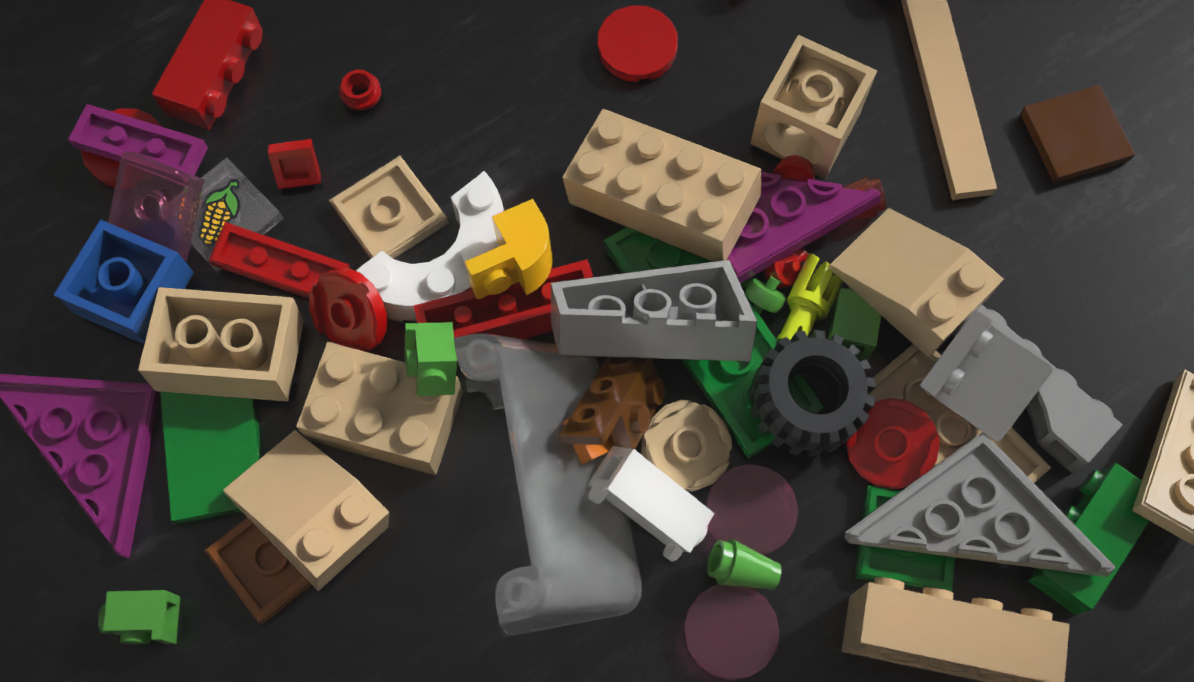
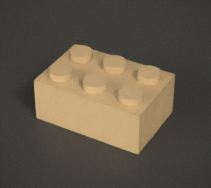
M159 287L138 371L155 391L289 401L304 320L293 297Z
M327 342L296 427L308 441L436 476L463 390L458 376H456L455 395L417 396L415 377H407L405 362Z

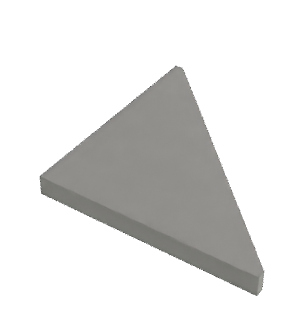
M984 432L847 530L844 537L851 544L1108 577L1116 568Z

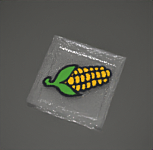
M227 157L160 210L165 218L217 273L221 268L212 266L209 263V258L225 222L264 235L284 219L271 202Z

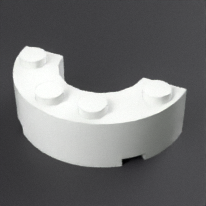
M485 171L451 196L460 229L456 241L445 254L430 262L409 264L394 260L385 252L380 251L356 270L371 281L383 299L388 319L402 323L404 320L417 321L414 305L472 290L464 262L499 247L492 216L504 211L498 190Z

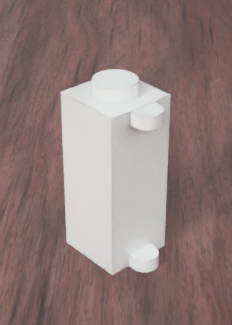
M612 446L587 484L592 488L588 494V498L595 504L601 503L604 499L611 502L664 543L666 547L663 555L671 562L676 561L683 551L691 553L692 549L704 539L708 529L707 525L715 514L636 450L631 448Z

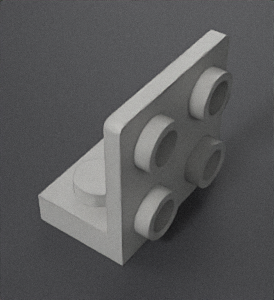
M975 309L919 386L923 391L992 439L1001 441L1051 375L1053 367L994 328L992 320Z

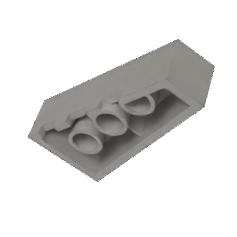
M729 260L551 283V326L560 355L751 361L757 320Z

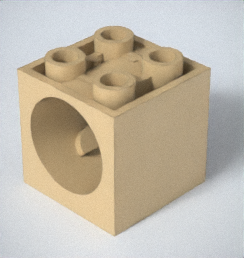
M798 35L760 102L750 144L781 159L790 155L802 156L811 162L815 175L826 179L862 111L877 70Z

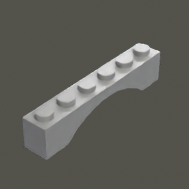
M981 305L977 311L990 318L994 328L1053 367V372L1027 405L1026 409L1032 421L1036 442L1071 473L1077 471L1094 458L1123 424L1113 417L1111 409L1106 404L1092 399L1080 389L1072 375L1065 370L1057 369L1045 359L1040 349L1033 342L1022 339L1011 330L999 313ZM966 321L952 334L953 336L958 334Z

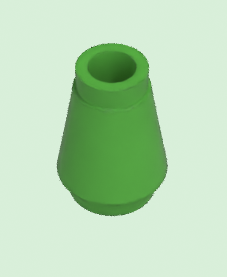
M729 539L727 542L718 540L710 551L707 573L710 577L716 578L719 585L774 590L780 581L781 565L734 539Z

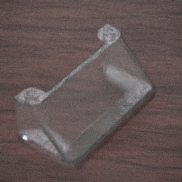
M472 334L455 337L457 361L465 375L468 393L479 391L485 394L490 399L493 410L505 408L531 566L507 572L499 580L496 587L495 599L499 624L505 634L509 637L619 616L631 612L638 605L642 596V582L629 516L607 499H604L599 504H595L588 498L592 488L587 484L607 454L581 464L573 444H564L560 437V432L565 426L563 421L570 418L599 371L596 357L560 355L557 344L492 334Z

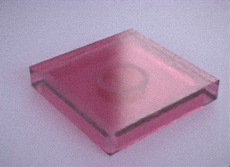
M133 151L122 152L108 223L176 251L184 261H187L204 179Z

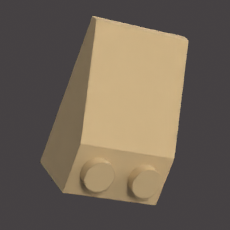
M890 208L871 224L828 267L928 358L972 315L975 309L977 310L1004 280L969 248Z
M296 430L223 489L224 494L317 591L325 586L388 528L389 511L354 476Z

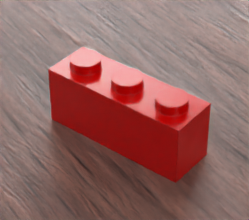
M231 0L203 1L152 93L165 115L210 130L216 117L218 118L223 114L227 97L233 85L241 80L248 57L252 50L258 48L262 39L263 30L252 7Z

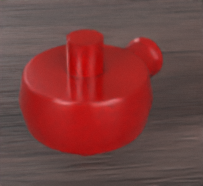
M800 248L764 269L766 280L768 281L770 276L779 280L780 282L776 288L786 289L793 286L801 271V262L805 261L808 256L806 250Z

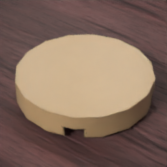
M679 400L665 405L650 419L649 428L642 435V455L683 489L689 492L702 489L714 484L726 472L730 451L732 450V438L725 421L714 409L704 404L699 405L688 400Z

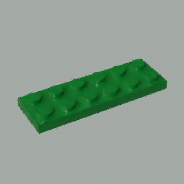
M629 227L604 240L605 250L622 274L712 262ZM748 300L757 320L751 361L680 360L714 410L725 421L729 432L749 459L772 444L771 441L775 438L770 431L763 435L757 428L762 420L760 417L754 419L752 417L750 409L754 404V400H749V393L754 384L752 380L770 349H774L778 341ZM799 374L788 378V389L794 402L809 413L821 414L825 407L803 376Z

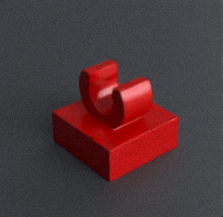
M312 139L269 145L268 156L278 189L320 184L321 174Z

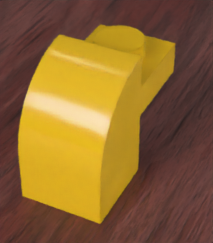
M531 199L492 216L499 247L464 262L470 286L478 300L490 294H500L517 282L521 284L525 294L528 295L537 290L547 279L552 268L549 231L543 215L534 200Z

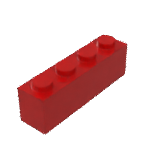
M587 259L551 269L545 282L528 295L525 294L521 284L517 282L500 294H490L479 300L473 290L417 304L413 307L417 323L452 322L456 357L552 332L551 283L593 278V274Z

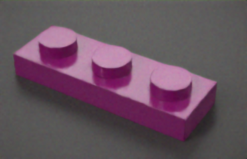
M89 104L85 106L68 139L74 148L190 184L208 149L203 139Z

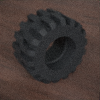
M814 330L810 338L807 337L805 331L796 332L791 340L785 337L776 344L774 349H770L752 380L754 384L750 389L749 400H754V404L750 409L753 419L760 417L762 420L757 428L763 435L770 431L775 436L771 441L773 445L780 448L783 443L790 445L788 453L799 455L802 450H807L808 457L818 456L823 450L826 453L836 450L864 425L869 418L867 413L873 408L875 397L869 394L876 386L875 379L866 378L865 375L871 369L868 361L865 359L859 362L855 356L860 351L853 344L847 349L841 345L844 338L834 334L831 340L825 339V331ZM806 374L820 379L826 384L832 394L833 412L813 414L800 408L789 393L788 378L794 375Z

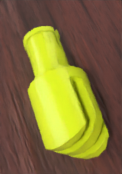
M808 254L786 300L791 312L776 339L778 342L785 337L791 340L796 332L805 331L808 337L815 321L826 319L843 283L836 274L831 278L833 272L828 268L830 263L826 261L819 266L812 276L819 261V258L814 254Z

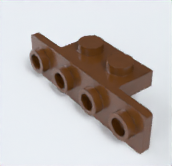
M608 356L560 432L562 442L564 444L601 445L607 441L611 434L615 446L635 450L643 433L647 432L650 419L653 417L657 407L662 404L665 395L664 382L661 378H658L653 358Z

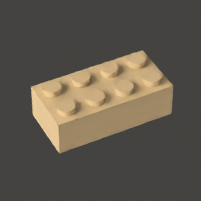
M602 109L562 177L570 204L712 262L727 260L761 196V168Z
M878 577L874 579V583L868 582L849 596L842 652L982 682H1065L1070 624L1052 621V613L1044 610L1023 608L1021 609V614L1002 610L1003 603L999 601L973 598L972 604L953 600V593L947 590L923 588V593L904 590V583L901 581Z

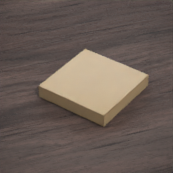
M398 156L329 200L333 209L370 259L380 251L385 252L394 259L448 224L445 214L401 156Z

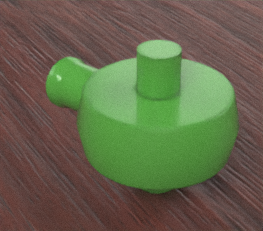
M770 276L767 283L750 277L740 283L741 287L746 289V298L754 303L753 307L759 315H761L764 309L772 313H778L784 306L786 296L776 289L780 282L776 278Z

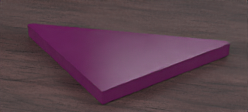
M761 172V196L727 258L739 283L880 203L881 194L876 189L869 188L868 192L842 188V184L811 179H808V182L782 179V175Z
M0 374V398L6 404V408L24 432L30 436L39 448L42 456L57 476L63 480L93 524L100 529L112 545L114 552L122 558H130L160 391H155L149 383Z

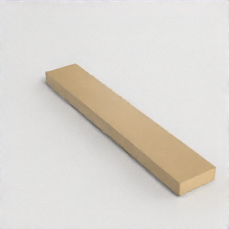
M901 0L952 200L993 195L997 190L947 0Z

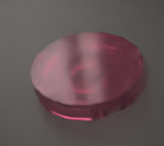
M753 464L733 467L717 479L709 491L706 507L715 513L708 524V529L716 541L723 540L727 542L729 539H734L764 556L770 555L782 547L796 528L798 506L795 493L782 476L767 467Z
M714 585L701 593L687 611L683 629L687 649L695 664L709 675L728 681L749 678L766 667L776 652L780 634L776 613L764 596L750 587Z

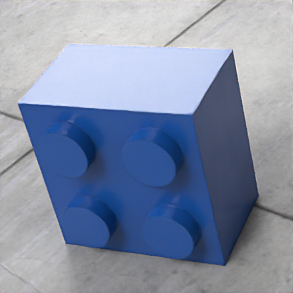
M100 219L54 293V296L74 314L145 344L158 288L185 289L194 272L178 252Z

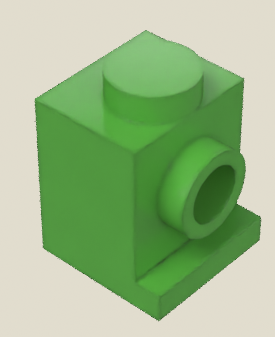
M452 322L405 323L404 360L407 377H415L417 396L455 395L457 357Z
M166 590L107 592L106 605H103L99 612V630L102 634L119 635L120 643L148 644L150 640L164 644H176L180 596Z

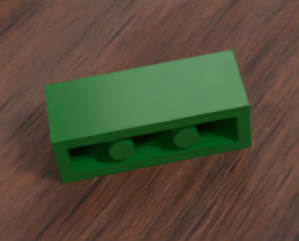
M1117 463L1101 472L1095 469L1086 477L1079 488V492L1084 496L1076 508L1070 505L1063 512L1116 567L1108 577L1035 568L1027 581L1074 615L1093 610L1149 523L1148 519L1132 511L1142 480Z

